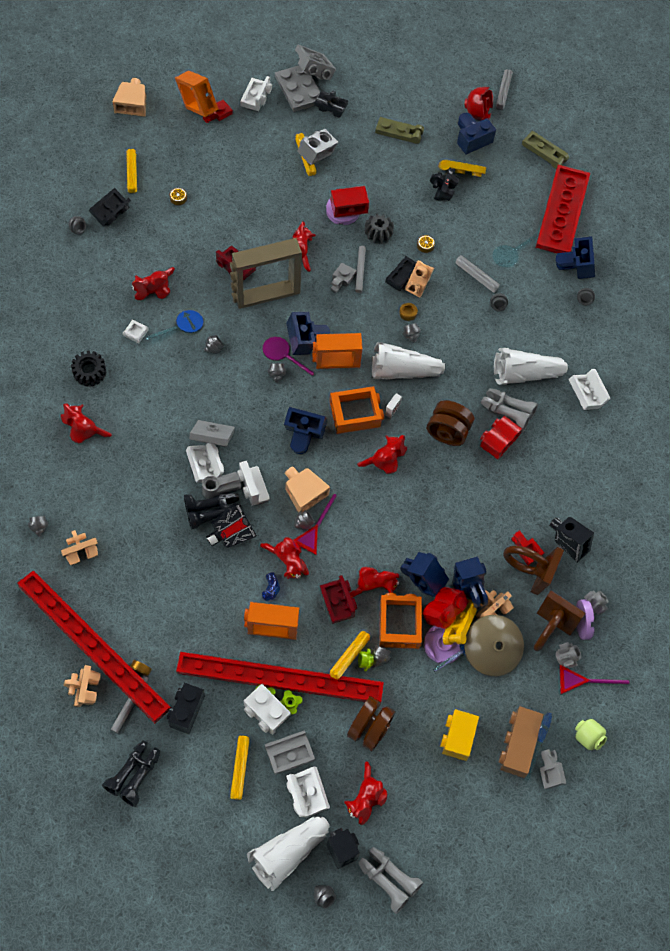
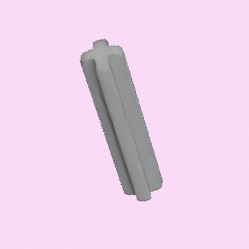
M504 70L496 103L497 109L503 110L505 107L513 74L512 70Z
M460 255L456 259L455 263L489 290L496 292L499 289L500 284L464 256Z

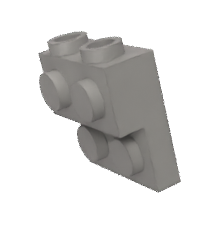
M298 44L295 51L299 55L300 60L298 64L302 68V72L307 75H315L321 80H331L336 68L328 58L320 52Z

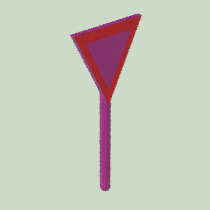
M333 494L316 525L294 539L300 547L317 555L318 527L334 502L336 494Z
M560 665L561 694L585 683H630L629 680L587 679Z

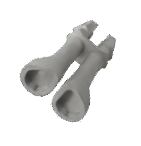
M491 388L486 392L487 397H483L481 401L484 407L490 411L492 410L495 414H502L515 420L516 425L522 428L521 433L527 428L529 420L533 418L538 404L535 402L515 399L506 395V392H500V390ZM503 404H507V405H509V406H512V407H514V408H517V409L521 410L522 412H520V411H518V410H515V409H512V408H509V407H507V406H504Z
M372 847L368 853L379 863L378 867L375 869L363 857L358 862L364 875L367 874L370 880L377 883L391 898V909L397 914L406 905L409 897L382 874L384 870L403 887L410 897L417 893L424 882L419 878H411L404 874L390 861L389 857L384 855V852Z

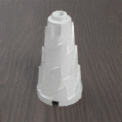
M377 342L374 352L378 353L372 359L373 379L439 377L440 374L444 373L445 363H442L441 359Z
M499 348L498 350L501 353H496L494 359V375L499 374L500 379H495L498 385L558 378V376H563L568 370V365L562 358L541 356L509 348Z
M312 817L301 825L276 836L260 847L248 852L247 858L249 863L253 860L256 863L252 869L259 880L268 889L271 887V891L278 888L282 881L309 855L311 850L327 837L326 834L329 833L328 828H330V825L324 817Z

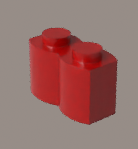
M505 416L501 419L497 418L491 426L492 429L489 432L486 430L480 438L482 440L480 447L496 459H499L518 439L522 431L521 427Z
M444 587L437 593L435 599L425 607L422 615L427 624L446 629L455 621L456 616L464 611L469 601L464 591Z

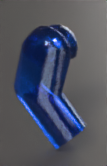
M275 572L266 575L269 585L266 591L262 592V598L265 601L273 600L280 591V585Z

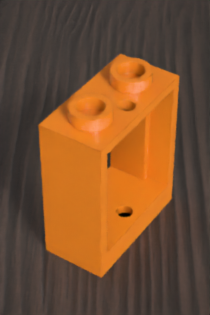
M187 71L175 77L186 109L203 117L219 110L208 78L192 71Z
M361 333L317 334L316 342H313L312 361L316 362V369L360 367L362 357Z
M374 386L330 393V406L337 434L381 427V422L384 420L383 409L379 408L380 396L379 393L375 392ZM370 398L374 416L344 420L340 402Z
M395 593L381 595L379 646L385 648L420 649L422 643V597L415 594L397 596ZM386 604L415 606V635L386 634Z
M250 602L249 609L245 608L244 627L248 628V634L296 640L299 607Z

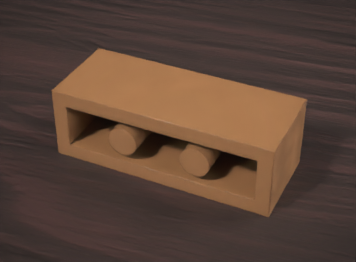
M520 706L516 712H512L509 721L512 724L511 732L507 731L504 743L507 744L506 750H502L499 758V763L502 764L500 770L523 778L528 775L544 714Z

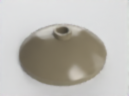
M488 615L479 618L470 626L466 634L464 650L469 663L475 670L488 676H502L515 669L521 661L524 652V640L521 631L513 621L500 615ZM497 642H500L501 648L499 650L496 648Z

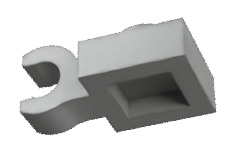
M341 263L333 273V281L331 282L333 286L330 290L337 293L342 285L348 286L355 277L357 270Z
M550 749L541 751L545 765L540 767L544 789H551L566 784L562 763L556 762V751H550Z

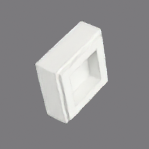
M132 320L123 332V336L140 343L149 329L147 326Z
M397 393L393 396L386 406L385 416L390 419L401 405L402 396Z

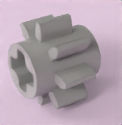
M593 590L584 596L591 603L594 614L600 615L608 609L606 604L609 601L601 591L595 592Z
M569 642L560 644V649L556 651L558 663L568 668L578 666L577 661L581 659V652L578 646L572 643L569 644Z

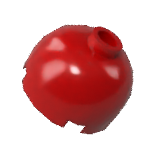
M478 87L472 90L468 98L465 99V109L475 120L482 121L486 118L489 120L492 113L488 114L489 109L493 108L492 90H488L490 87Z

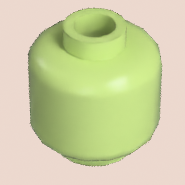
M594 719L582 720L575 728L577 731L576 740L588 750H599L607 741L605 728Z

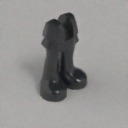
M191 494L184 495V503L191 530L197 529L200 524L220 516L231 506L227 504L239 501L238 494H220L205 500H195ZM219 506V509L197 513L201 510Z
M144 740L133 748L134 751L129 754L130 757L121 770L114 777L106 779L102 784V787L112 795L118 796L120 793V798L132 807H136L139 803L137 793L139 786L150 770H153L154 764L158 762L160 750L155 747L146 761L142 760L141 756L149 744ZM138 765L139 769L132 777V779L129 781V783L121 791L124 782L126 781L132 770L135 768V766Z

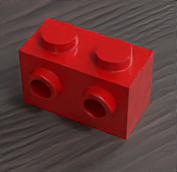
M365 186L331 190L330 202L334 218L368 213L369 199Z

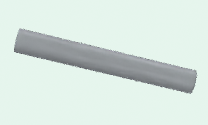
M359 246L356 293H362L365 246Z
M141 675V678L147 683L149 678ZM130 698L126 701L111 728V731L117 734L135 704Z

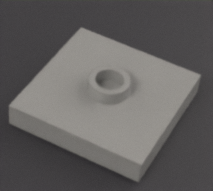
M198 420L190 432L189 439L227 446L234 434L235 427Z

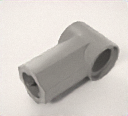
M236 472L219 477L207 476L202 481V494L206 499L241 489L240 479ZM209 486L215 487L214 489H211V490H210V489H207V487H209Z

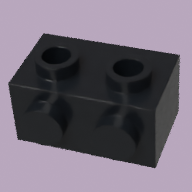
M185 682L182 688H178L175 695L176 704L174 708L170 707L167 714L170 728L190 734L205 697L204 689Z
M340 828L330 833L326 846L337 869L356 861L360 855L358 850L359 842L354 832L350 833L349 829L343 831Z

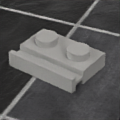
M305 730L265 744V749L275 775L315 761Z

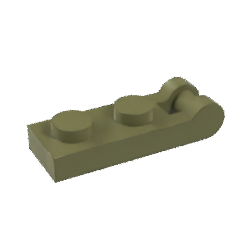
M380 117L375 133L419 144L424 127L419 124L414 126Z
M531 131L522 141L524 147L552 164V167L557 169V165H563L569 159L568 153L534 131Z

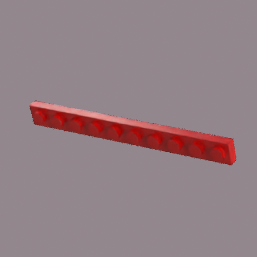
M34 570L18 582V587L154 724L168 713L170 706Z
M180 652L176 670L177 674L255 686L263 684L269 688L366 702L372 696L380 701V704L384 682L346 676H341L336 680L326 673Z

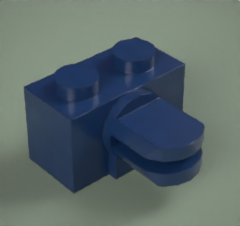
M462 113L459 116L458 126L461 130H459L457 144L465 155L494 142L496 128L488 118L476 122L470 113Z
M592 236L574 238L575 247H572V252L558 253L556 255V266L559 270L577 269L578 279L595 277Z
M292 312L286 323L293 355L311 354L313 342H316L317 334H330V329L327 325H314L309 312Z
M289 407L284 426L286 430L294 432L290 443L291 449L297 454H304L308 450L312 437L323 439L327 426L326 417Z
M418 552L414 560L406 558L404 564L400 567L401 572L407 575L421 593L436 597L437 593L449 581L445 569L441 567L437 557L431 553Z
M478 556L455 563L452 581L455 589L464 591L466 597L470 596L475 608L480 607L481 604L483 606L488 605V597L483 588L486 568L483 563H480Z

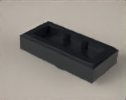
M405 256L386 278L385 282L396 290L401 291L407 284L417 262Z

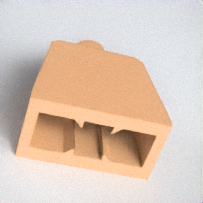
M132 78L130 83L122 82L112 101L114 113L146 117L145 85L141 84L138 78Z
M290 467L285 472V475L289 478L286 482V491L298 513L310 509L330 493L329 485L308 468L299 473L294 467Z

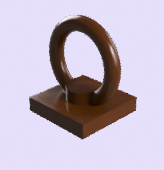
M509 546L505 548L503 556L515 569L537 576L530 592L539 595L551 584L564 550L556 547L544 558L529 548ZM511 554L527 556L535 560L537 565L536 567L525 565L517 561Z
M551 590L536 613L549 623L534 644V650L539 652L556 627L570 636L585 615V612Z

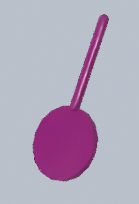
M271 337L264 342L262 350L267 358L281 360L286 357L310 375H314V372L288 355L290 347L285 339Z

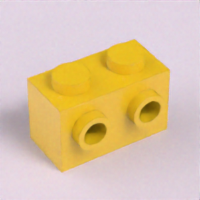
M456 709L452 715L448 714L445 727H449L447 735L443 734L440 747H444L442 754L467 761L470 756L479 716Z

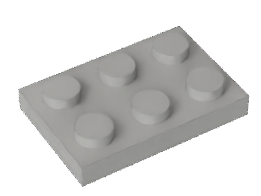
M299 65L275 72V78L293 112L314 106L320 91L311 74L307 75L302 72V68Z

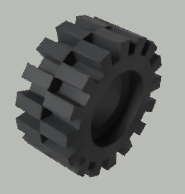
M87 351V354L80 352L81 356L77 354L75 356L76 360H72L71 369L73 377L80 385L84 383V386L88 387V383H90L91 386H94V382L98 385L100 379L103 381L104 375L106 376L104 359L100 354L97 355L95 351L92 354L90 351ZM87 364L96 366V369L91 373H84L82 371L83 366Z

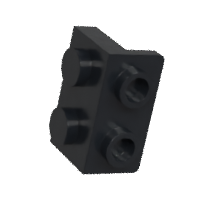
M114 188L93 205L89 212L102 226L107 223L110 225L117 219L116 215L118 213L123 214L130 208L128 205L131 200L129 198L126 200Z

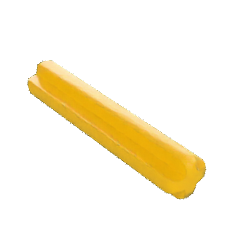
M303 133L296 134L295 136L298 148L300 141L305 137ZM302 157L307 175L314 176L316 174L315 165H310Z
M128 149L126 151L127 189L129 193H136V150Z
M361 631L330 670L331 677L337 680L343 675L369 641L370 635Z
M248 736L238 737L230 795L231 799L235 800L242 799L249 747Z

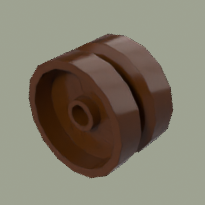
M448 400L440 401L437 403L426 429L434 439L450 446H461L465 443L468 431L471 429L475 418L468 408L459 403Z
M372 696L364 703L347 733V737L356 742L366 732L363 747L371 752L379 741L384 738L396 711L386 706L376 715L380 707V701Z

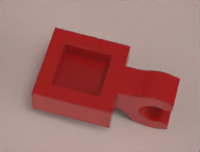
M224 100L216 103L219 110L203 117V120L206 123L215 118L221 121L232 115L233 110Z
M520 530L513 534L511 540L517 546L526 547L539 553L541 556L544 555L545 552L533 538L528 541ZM519 554L528 566L535 562V560Z

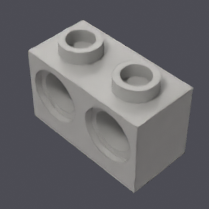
M323 129L319 132L315 131L309 137L305 136L300 141L297 152L312 165L333 154L339 142L326 129Z

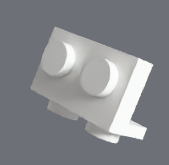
M267 76L265 81L251 78L240 101V106L259 111L261 106L265 105L267 94H270L272 90L270 77Z
M591 369L586 375H573L569 378L572 388L584 410L600 409L610 400V396L596 369Z
M207 443L206 445L187 447L186 452L196 483H202L203 479L207 476H222L224 466L220 461L218 448L215 444Z
M247 461L240 462V470L237 471L240 482L243 481L244 483L243 491L246 499L249 498L252 506L269 501L270 497L259 467L249 468Z
M263 684L257 687L244 700V711L250 718L255 717L259 721L258 725L265 733L269 731L273 735L276 729L291 715V712Z
M311 767L300 773L286 776L288 780L287 788L294 799L293 807L299 817L308 818L330 808L317 767Z

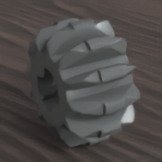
M376 214L375 217L370 215L369 220L365 222L364 231L368 240L373 239L374 243L379 240L382 244L383 239L388 241L392 237L394 224L391 222L390 217L385 218L384 214L382 216Z

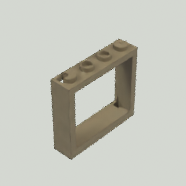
M297 238L232 253V262H230L232 272H230L233 293L231 295L233 303H237L239 309L300 294L302 251ZM289 259L288 280L243 291V270Z

